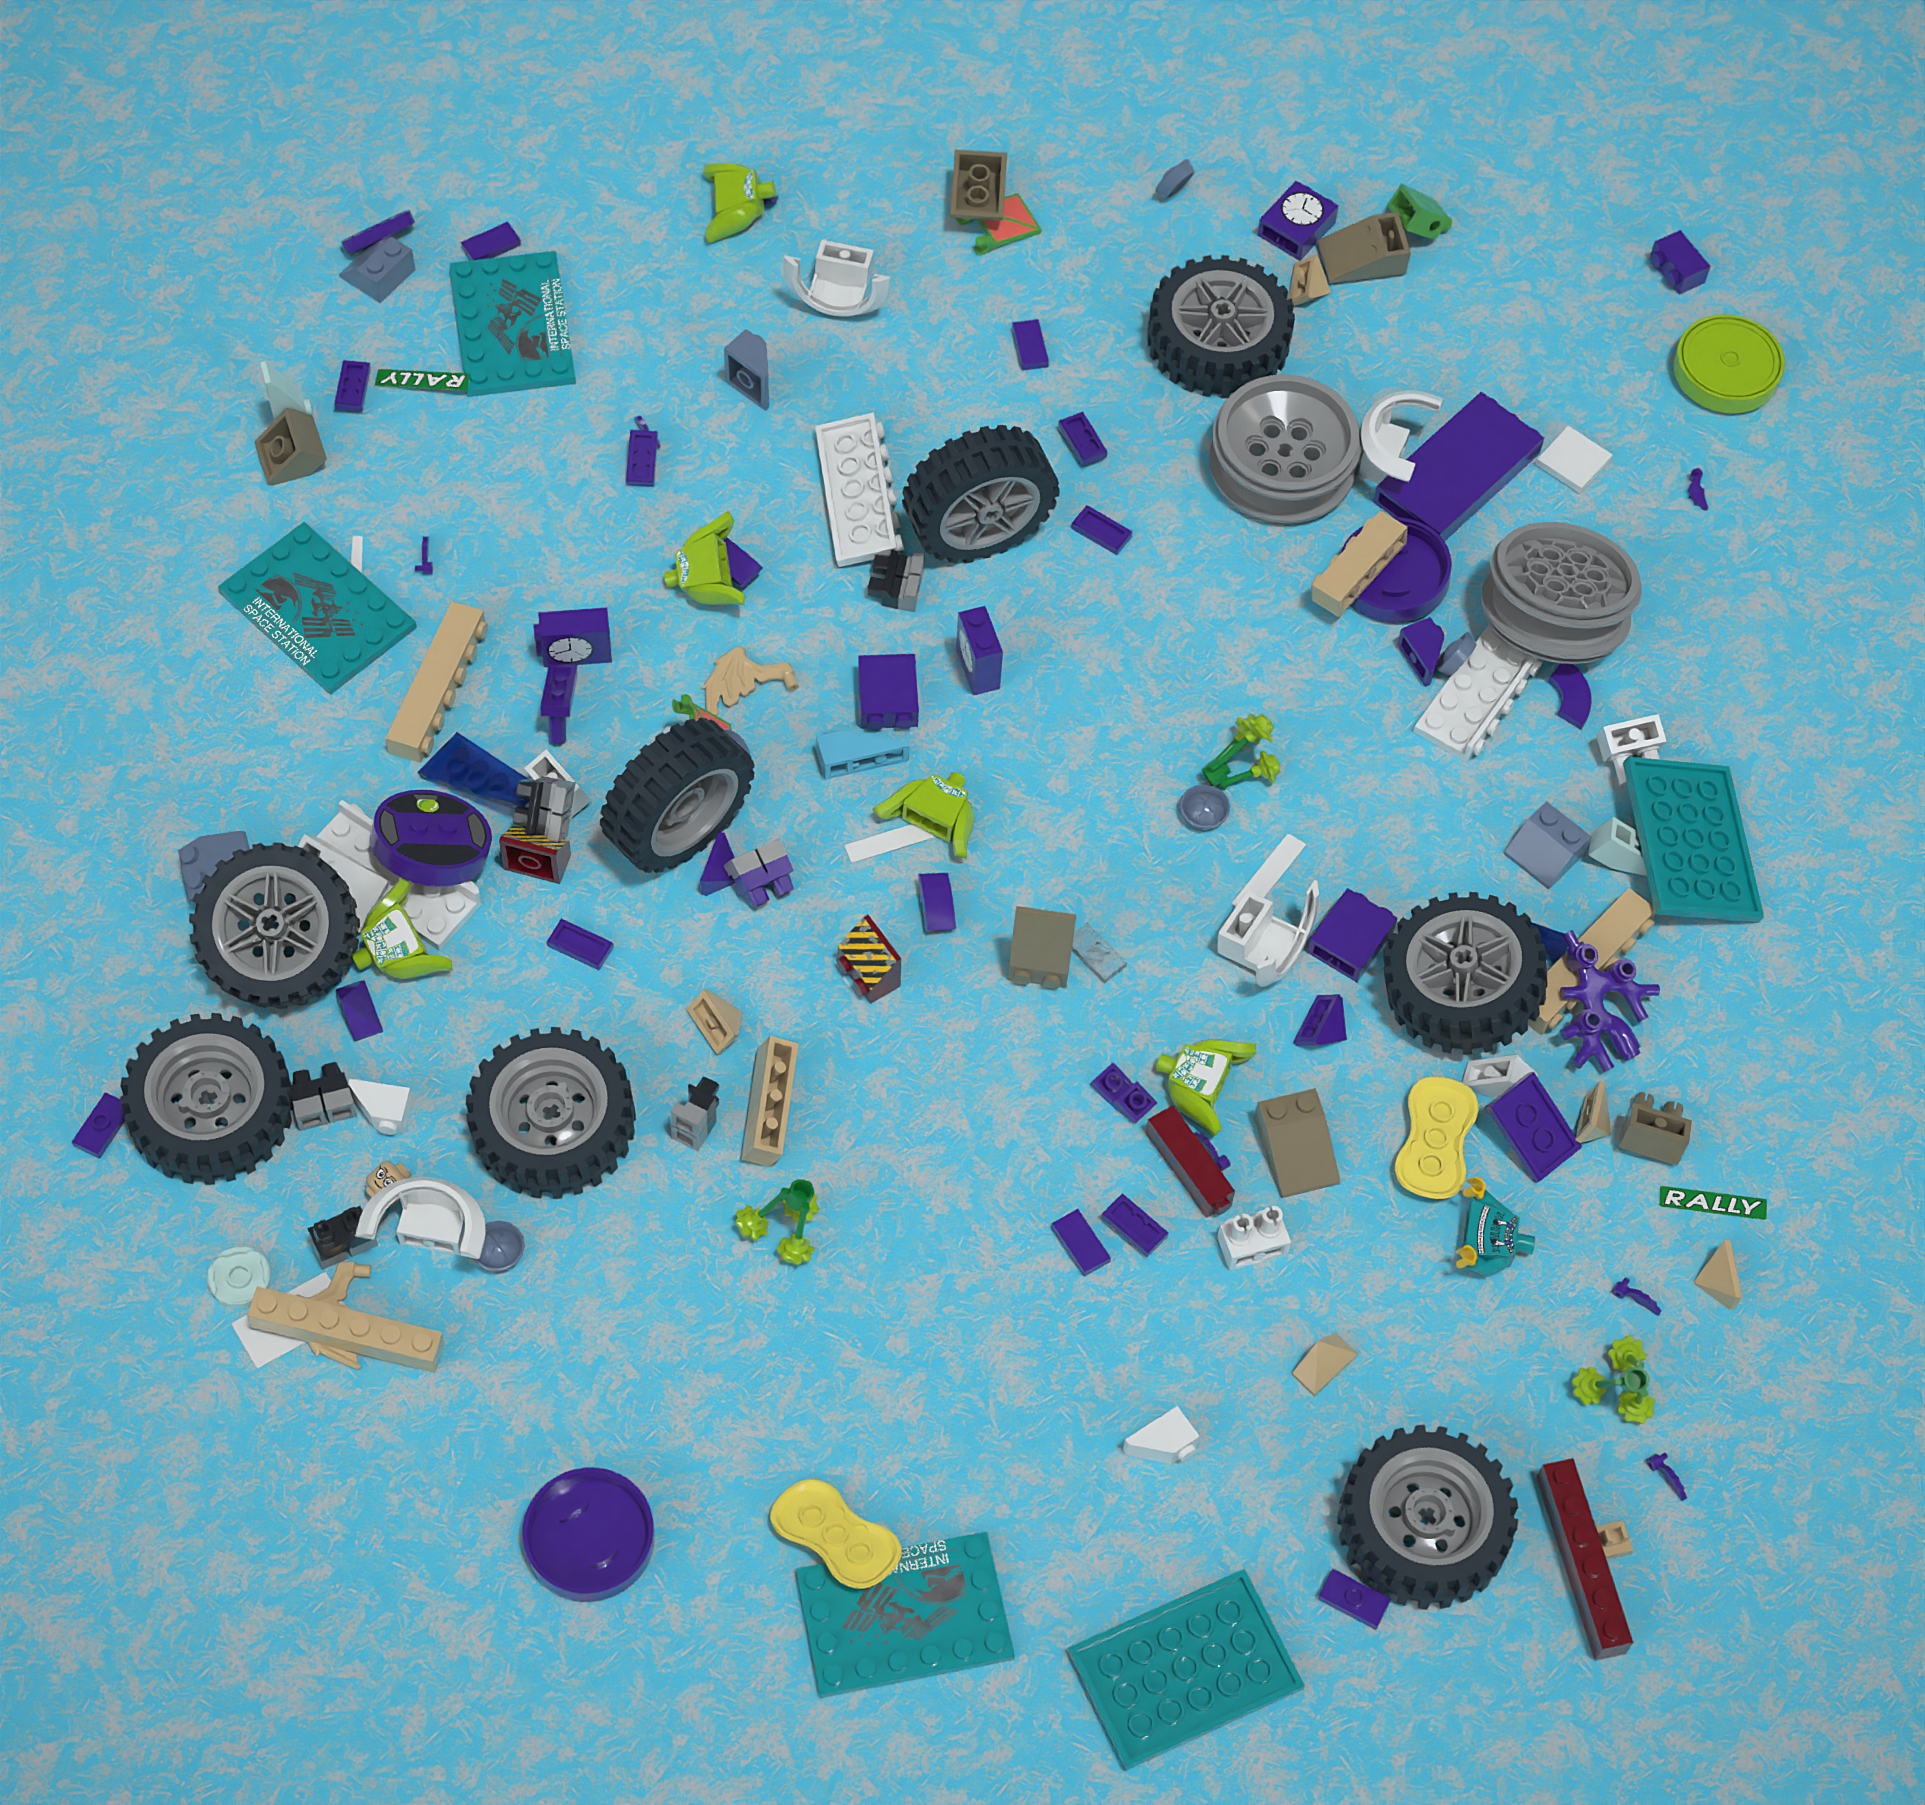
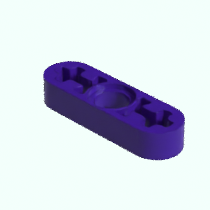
M406 210L342 240L341 243L346 254H349L415 223V220L410 210Z

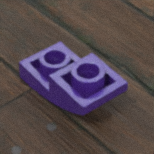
M726 537L724 542L727 548L731 580L744 588L763 568L749 554Z
M948 873L918 874L920 904H923L925 932L955 930V911Z
M1114 1062L1090 1083L1111 1106L1135 1124L1157 1104L1155 1099L1138 1081L1133 1084Z

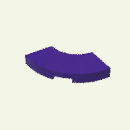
M1560 663L1548 681L1557 689L1561 697V707L1557 716L1582 730L1591 710L1592 697L1590 687L1582 672L1574 664Z

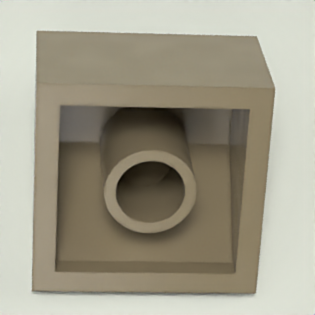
M288 408L254 441L267 484L272 486L310 476L327 459L313 416Z

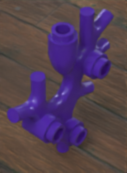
M1572 929L1562 934L1568 946V949H1566L1567 965L1572 971L1578 972L1579 984L1575 987H1561L1560 997L1561 999L1581 1001L1584 1005V1011L1575 1015L1570 1025L1560 1030V1035L1565 1041L1574 1036L1583 1039L1580 1051L1571 1061L1575 1067L1581 1069L1591 1056H1594L1603 1072L1614 1068V1065L1600 1040L1602 1032L1609 1035L1618 1056L1623 1057L1624 1061L1641 1054L1639 1050L1641 1046L1629 1025L1604 1008L1603 998L1605 994L1614 991L1623 995L1636 1020L1640 1022L1649 1017L1641 1003V998L1643 996H1659L1660 986L1658 984H1638L1633 981L1636 976V966L1631 960L1626 958L1619 959L1608 965L1604 972L1599 971L1594 966L1598 961V951L1594 946L1584 944L1583 941L1579 943Z

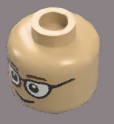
M383 1161L366 1177L368 1186L365 1190L373 1197L386 1186L403 1179H408L412 1174L401 1162L395 1165L391 1161ZM400 1198L394 1201L390 1206L396 1205L400 1201Z

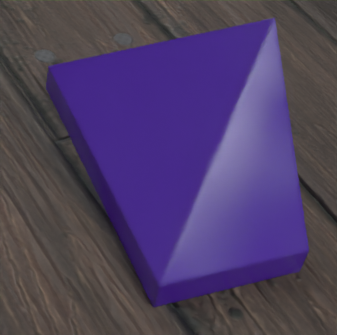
M720 831L700 879L701 895L704 896L735 884L732 875L728 876L724 865L735 857L725 833Z
M365 980L336 989L354 1042L383 1032Z
M1339 994L1317 995L1293 1041L1296 1046L1323 1045L1347 1040L1343 998Z

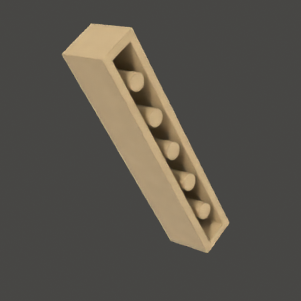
M451 601L385 738L389 754L421 763L425 754L431 752L436 730L440 731L443 727L447 707H452L456 697L455 690L458 684L462 685L465 680L466 667L469 661L473 662L476 657L477 644L480 639H484L486 636L488 623L485 622L484 610Z
M1628 888L1578 939L1579 943L1583 941L1584 944H1590L1598 951V961L1594 965L1595 968L1604 972L1608 965L1619 960L1618 957L1622 952L1628 954L1637 943L1636 938L1640 934L1645 936L1655 924L1652 920L1655 915L1654 906ZM1567 952L1547 971L1548 987L1546 988V1001L1544 1005H1539V1017L1535 1022L1530 1019L1528 1020V1026L1541 1036L1549 1028L1555 1030L1564 1018L1562 1014L1567 1009L1573 1011L1581 1002L1576 999H1561L1560 997L1561 987H1575L1579 984L1578 972L1572 971L1567 965Z
M259 1286L256 1287L247 1314L252 1328L433 1373L436 1372L444 1346L443 1333L440 1331Z

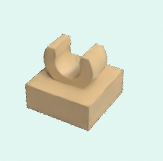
M1623 1520L1596 1526L1607 1560L1632 1554L1634 1550Z

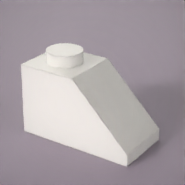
M1518 1055L1468 1061L1462 1083L1470 1087L1476 1094L1496 1099L1527 1073L1534 1072L1536 1076L1537 1073Z
M349 1079L348 1085L353 1100L375 1130L387 1135H394L395 1133L405 1134L413 1104L410 1088Z
M1177 1406L1126 1438L1123 1451L1127 1456L1172 1464L1178 1459L1185 1461L1193 1456L1197 1451L1196 1448L1200 1436Z

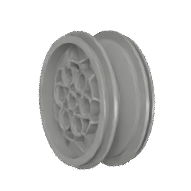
M1284 374L1258 378L1236 390L1219 409L1214 422L1213 439L1210 446V471L1216 486L1224 498L1243 514L1258 521L1275 525L1308 523L1332 511L1350 492L1355 480L1357 463L1362 448L1360 426L1347 402L1333 389L1316 380Z
M1541 522L1528 524L1513 530L1495 547L1490 561L1491 573L1485 579L1482 587L1481 603L1485 618L1490 627L1501 639L1515 649L1541 660L1564 664H1580L1593 662L1608 656L1625 641L1631 628V614L1637 608L1641 598L1642 586L1634 561L1612 540L1580 526L1558 522Z

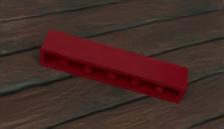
M1574 1458L1543 1464L1536 1479L1594 1660L1624 1655L1634 1642Z

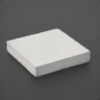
M1568 426L1538 457L1536 465L1573 490L1581 493L1611 461L1613 454Z

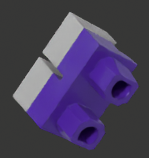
M780 838L731 859L724 865L728 876L732 875L738 886L739 897L746 895L753 908L770 900L764 886L770 883L777 897L787 894L794 889L789 876L794 870Z

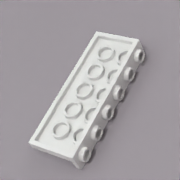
M873 412L815 426L838 566L842 567L872 560L875 558V555L890 556L891 549L898 551L900 554V551H904L905 548L902 535H897L896 530L901 528L898 512H893L892 507L897 505L894 489H889V483H893V477L890 467L885 465V461L889 460V454L886 444L882 445L881 439L886 438L882 422L877 423Z
M1490 625L1486 627L1476 641L1477 645L1472 654L1449 678L1419 719L1413 731L1465 762H1468L1473 754L1477 756L1480 754L1485 746L1486 740L1484 739L1487 734L1492 736L1500 724V720H1498L1502 714L1506 716L1510 712L1514 704L1512 699L1516 694L1518 696L1522 695L1528 685L1527 678L1530 675L1534 677L1542 665L1541 659L1525 654L1506 643L1493 631Z
M341 800L338 803L339 813L317 837L389 880L390 882L381 896L382 898L395 886L401 877L385 868L372 851L370 833L373 820L366 816L363 810L356 804L349 805ZM470 880L458 885L439 887L421 885L409 881L411 888L403 908L406 910L419 937L440 951L481 906L479 888Z

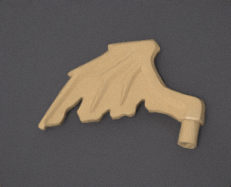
M740 646L735 647L714 661L716 666L702 686L703 689H706V710L716 716L718 715L717 705L720 697L723 698L724 705L730 708L738 703L740 694L746 697L756 689L755 680L761 684L770 680H784L789 691H795L799 687L794 677L795 672L789 663L782 662L762 666L747 658L746 649Z
M342 1261L338 1263L328 1288L314 1296L303 1298L350 1309L348 1305H342L339 1301L347 1298V1289L354 1276L370 1278L372 1266L356 1264L355 1261ZM307 1341L316 1356H319L321 1353L337 1362L360 1370L361 1365L358 1364L355 1353Z

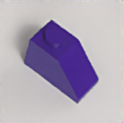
M1431 617L1401 628L1397 645L1425 687L1431 684L1445 638L1442 628L1436 625Z

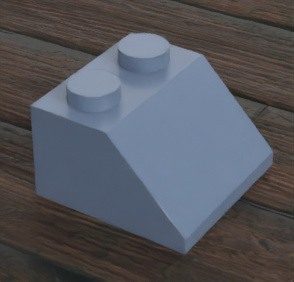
M392 236L380 239L369 245L339 274V277L381 303L415 271L412 249Z
M745 329L724 348L725 382L766 411L769 409L767 345L762 337L754 335Z
M1546 801L1526 821L1505 850L1504 855L1549 890L1585 855L1592 837Z
M235 831L199 836L178 850L190 901L193 900L195 893L200 894L205 884L201 881L207 874L211 877L218 869L215 864L221 859L226 862L233 858L232 852L238 849L243 851L250 850L246 832Z

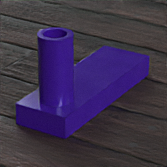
M549 664L541 701V716H548L549 741L554 744H561L566 741V717H570L578 676L577 665Z

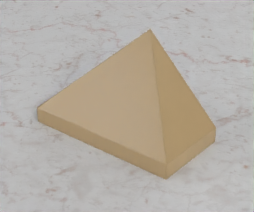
M1316 255L1294 264L1288 298L1292 299L1294 306L1331 293L1320 260Z
M703 989L686 1008L717 1055H721L739 1035L742 1011L710 990Z
M1599 1081L1584 1098L1575 1141L1579 1143L1611 1135L1606 1086L1602 1081Z
M1724 1240L1693 1283L1729 1310L1736 1309L1742 1299L1731 1240Z
M1335 1332L1316 1342L1292 1372V1376L1315 1397L1358 1356V1353Z

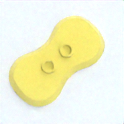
M1425 1077L1412 1087L1408 1096L1411 1131L1408 1140L1396 1158V1176L1401 1185L1414 1194L1434 1199L1450 1198L1462 1189L1466 1180L1467 1173L1463 1145L1468 1131L1478 1116L1479 1104L1473 1090L1464 1083L1446 1077Z
M805 1479L795 1483L778 1497L770 1511L772 1525L781 1536L813 1549L823 1558L832 1575L839 1582L849 1587L864 1589L879 1583L894 1570L900 1561L902 1547L896 1535L886 1527L866 1521L854 1514L848 1508L838 1490L822 1480Z

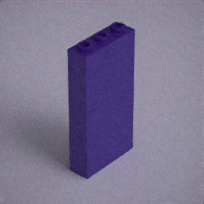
M1481 391L1406 459L1415 463L1409 483L1388 475L1376 486L1373 502L1392 517L1412 519L1429 526L1446 541L1540 454L1544 437L1537 430L1522 422L1515 414L1510 413L1499 405L1495 399L1488 397Z

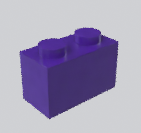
M1681 230L1654 241L1649 257L1652 265L1658 268L1666 278L1667 283L1679 295L1704 284L1711 267Z

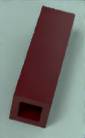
M1172 1105L1149 1118L1145 1131L1206 1218L1215 1213L1221 1215L1229 1210L1235 1194L1234 1188L1175 1106Z

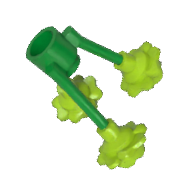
M1249 713L1246 719L1238 716L1235 721L1238 733L1233 737V741L1214 760L1203 767L1201 771L1212 786L1216 787L1220 784L1223 789L1234 782L1251 776L1256 778L1262 775L1272 784L1275 783V776L1281 773L1280 763L1275 755H1267L1263 750L1260 751L1258 765L1250 767L1249 771L1228 778L1227 775L1231 773V770L1225 762L1248 742L1259 744L1261 739L1273 741L1271 733L1273 732L1274 725L1267 716H1264L1262 713L1257 717Z
M804 1179L794 1180L789 1188L783 1187L780 1193L763 1209H753L752 1206L747 1205L744 1209L736 1211L738 1218L735 1220V1224L738 1226L740 1233L744 1237L749 1236L756 1241L760 1236L768 1234L766 1227L769 1225V1222L766 1220V1214L782 1201L785 1205L784 1215L792 1216V1221L798 1222L796 1233L791 1235L789 1239L786 1237L781 1238L777 1252L782 1254L781 1257L785 1262L795 1265L811 1260V1254L814 1253L815 1248L810 1245L808 1239H804L803 1230L805 1221H811L813 1214L819 1212V1207L816 1204L817 1195L814 1193V1188L810 1181Z
M1627 1335L1622 1340H1614L1612 1343L1614 1348L1608 1351V1355L1612 1359L1613 1368L1616 1370L1621 1368L1620 1378L1605 1380V1377L1598 1374L1594 1367H1589L1587 1370L1586 1368H1580L1577 1376L1571 1381L1574 1386L1573 1395L1579 1397L1584 1405L1590 1403L1598 1404L1601 1396L1607 1391L1606 1387L1620 1385L1626 1393H1620L1619 1395L1620 1405L1618 1412L1622 1415L1625 1414L1624 1419L1626 1422L1636 1421L1644 1424L1646 1417L1652 1418L1654 1416L1653 1405L1655 1403V1398L1648 1396L1649 1392L1646 1389L1650 1380L1648 1373L1643 1369L1644 1363L1642 1360L1647 1358V1354L1643 1351L1641 1340L1634 1341L1632 1336Z

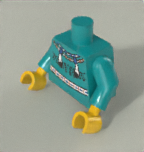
M1481 1177L1467 1179V1183L1472 1187L1465 1188L1463 1195L1467 1198L1474 1197L1475 1201H1471L1467 1211L1463 1246L1455 1251L1456 1254L1461 1255V1259L1456 1261L1457 1267H1467L1483 1276H1489L1507 1267H1511L1516 1252L1532 1255L1535 1246V1236L1518 1233L1520 1218L1512 1214V1211L1485 1189V1182Z

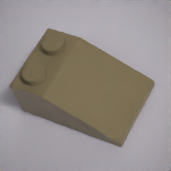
M955 150L950 217L1003 221L1007 153Z
M1016 906L1007 980H1013L1023 985L1029 983L1040 984L1050 989L1066 988L1076 914Z
M1316 1088L1257 1102L1254 1120L1281 1198L1339 1185L1341 1181L1326 1116Z

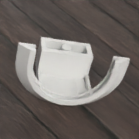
M821 240L810 290L806 288L800 276V258L784 256L783 274L791 291L809 306L829 315L856 316L872 312L884 303L890 287L889 276L874 274L871 293L864 299L872 274L874 250Z
M1407 390L1389 394L1378 400L1366 413L1362 423L1360 435L1362 449L1357 465H1360L1358 477L1379 484L1389 475L1409 483L1415 463L1401 459L1407 446L1410 430L1390 423L1393 408L1402 405H1415L1439 413L1444 398L1422 391Z
M1314 880L1306 892L1305 909L1299 928L1274 917L1273 902L1250 891H1246L1218 933V953L1255 970L1256 982L1261 987L1268 986L1282 979L1298 959L1313 928L1319 905L1317 881Z
M413 1177L394 1182L376 1193L365 1206L355 1237L374 1240L383 1213L399 1198L403 1211L397 1228V1236L401 1245L480 1259L486 1227L479 1205L464 1189L449 1181L438 1178Z

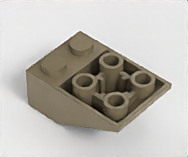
M1398 212L1372 215L1317 241L1329 283L1407 273L1411 252Z

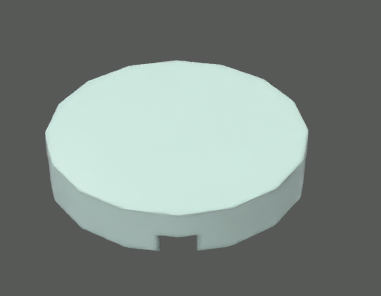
M233 1247L223 1251L208 1269L207 1282L212 1296L220 1304L230 1308L249 1307L257 1286L267 1289L271 1286L272 1273L267 1259L262 1254L256 1252L255 1249L249 1247Z

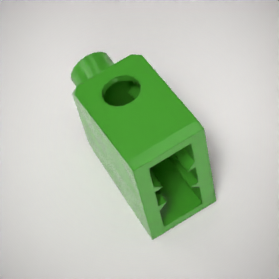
M1402 183L1387 204L1393 213L1398 212L1402 225L1409 232L1436 239L1441 231L1447 232L1452 226V219L1436 200Z

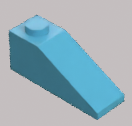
M848 730L828 731L816 736V752L825 780L909 761V744L905 740Z

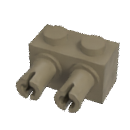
M1644 1092L1637 1093L1634 1098L1635 1103L1632 1104L1622 1124L1619 1148L1678 1165L1689 1144L1692 1120L1682 1117L1683 1105L1677 1103L1676 1109H1674V1101L1666 1102L1663 1112L1652 1108L1654 1097L1651 1094H1648L1646 1101Z

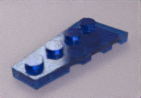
M458 732L418 771L421 779L515 809L517 806L525 807L530 799L517 796L518 783L528 778Z

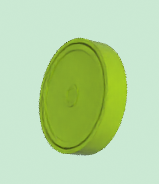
M1728 314L1708 316L1690 325L1681 336L1673 360L1675 378L1681 389L1696 403L1722 413L1749 412L1766 404L1777 391L1785 369L1783 350L1770 331L1753 320Z

